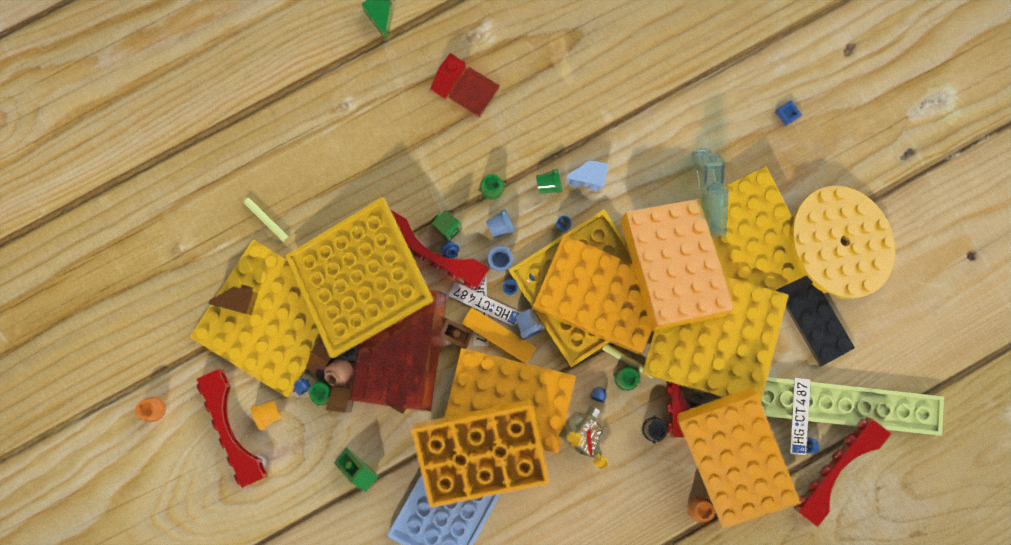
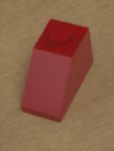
M449 53L439 67L430 90L446 100L465 73L466 63L452 53Z

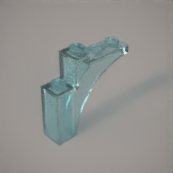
M706 148L692 151V160L694 161L699 178L702 208L711 236L726 235L729 191L724 185L725 161L720 155L714 154Z

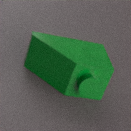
M366 0L361 4L363 11L386 40L389 36L392 18V3L390 0Z
M446 210L443 213L438 212L432 219L434 221L432 226L447 241H451L462 230L461 222Z
M345 448L334 462L350 483L365 492L368 491L379 477L367 463L348 448Z

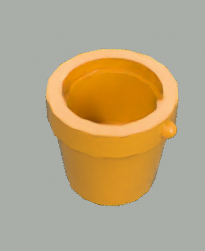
M274 400L260 405L253 404L250 407L252 416L260 431H265L267 426L282 418Z

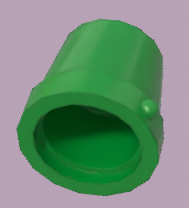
M558 168L536 175L539 194L562 193Z
M489 174L481 181L478 191L486 199L495 200L503 194L506 184L497 175Z
M631 366L620 367L613 374L616 386L623 391L633 390L640 384L639 374Z
M326 380L316 381L309 389L310 399L316 406L327 405L333 386L328 384Z

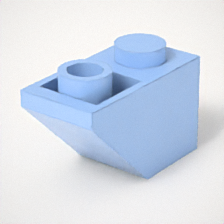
M590 160L569 173L566 183L577 188L585 186L591 191L602 190L605 185L609 164Z

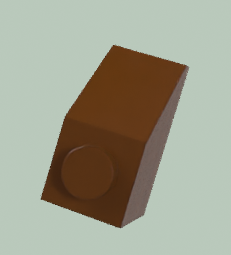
M241 284V288L234 286L209 300V304L252 315L258 293L252 291L253 287Z
M434 313L426 329V332L465 349L474 332Z
M322 338L319 339L312 350L306 365V371L320 380L325 376V368L336 359V357L330 358Z
M344 384L341 387L333 386L326 410L341 413L352 412L355 389L350 388V384Z

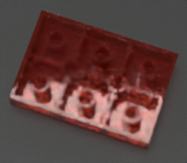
M429 289L434 301L359 343L351 401L431 411L447 293Z

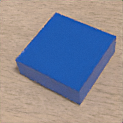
M792 100L775 111L785 127L802 116Z

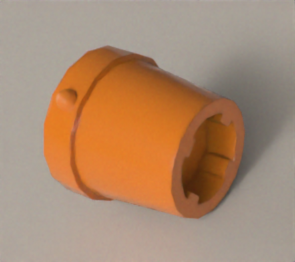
M147 397L136 405L135 413L140 419L155 422L163 418L167 408L164 401L159 397Z
M695 496L689 499L687 511L693 520L706 522L713 518L715 511L709 499L704 496Z

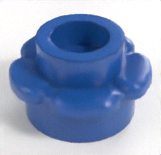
M452 241L445 242L441 247L442 256L451 259L457 257L460 250L459 246Z
M301 378L296 381L293 392H296L298 396L306 393L311 388L309 379L304 380Z

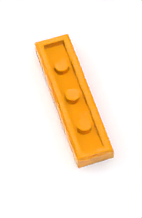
M472 307L461 323L525 364L528 363L536 350L535 346Z

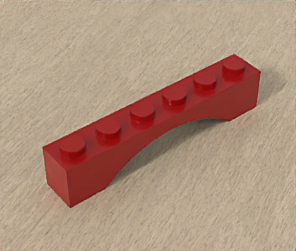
M391 210L408 248L415 252V257L422 261L424 259L431 262L430 265L440 271L442 268L447 271L446 275L454 280L459 278L464 281L463 285L471 290L474 288L479 289L490 268L473 258L464 260L450 259L433 253L415 237L408 220Z
M217 369L197 378V389L204 396L205 409L208 413H211L213 418L211 420L212 426L216 431L218 430L220 445L228 454L226 459L229 466L233 467L235 471L234 479L236 483L243 488L268 477L261 458L244 448L231 429L227 410L231 386L224 369Z
M666 382V393L669 394L666 411L670 413V421H667V433H670V437L685 438L677 414L690 410L684 399L681 385Z
M866 416L865 419L862 418L857 423V429L854 433L849 434L845 438L843 447L834 452L831 462L822 467L820 476L808 485V491L805 495L799 497L800 503L796 504L794 509L816 527H819L830 513L832 489L841 471L857 457L870 451L879 450L892 435L891 432L874 419Z

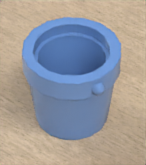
M506 209L501 210L486 221L493 238L516 231Z
M497 246L488 254V263L491 270L502 272L507 270L512 264L513 256L509 247Z
M533 309L526 310L515 317L523 340L545 330L543 323H541Z

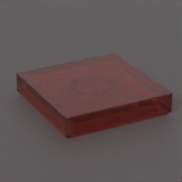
M468 66L448 98L480 118L500 86Z

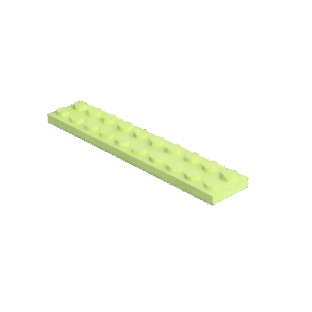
M767 378L761 401L765 416L792 419L795 380ZM810 382L808 421L856 426L862 418L865 419L867 416L874 419L887 430L942 436L944 397Z

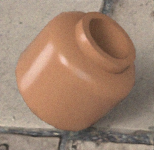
M336 358L325 368L324 374L328 384L341 387L352 378L354 371L349 361L343 358Z

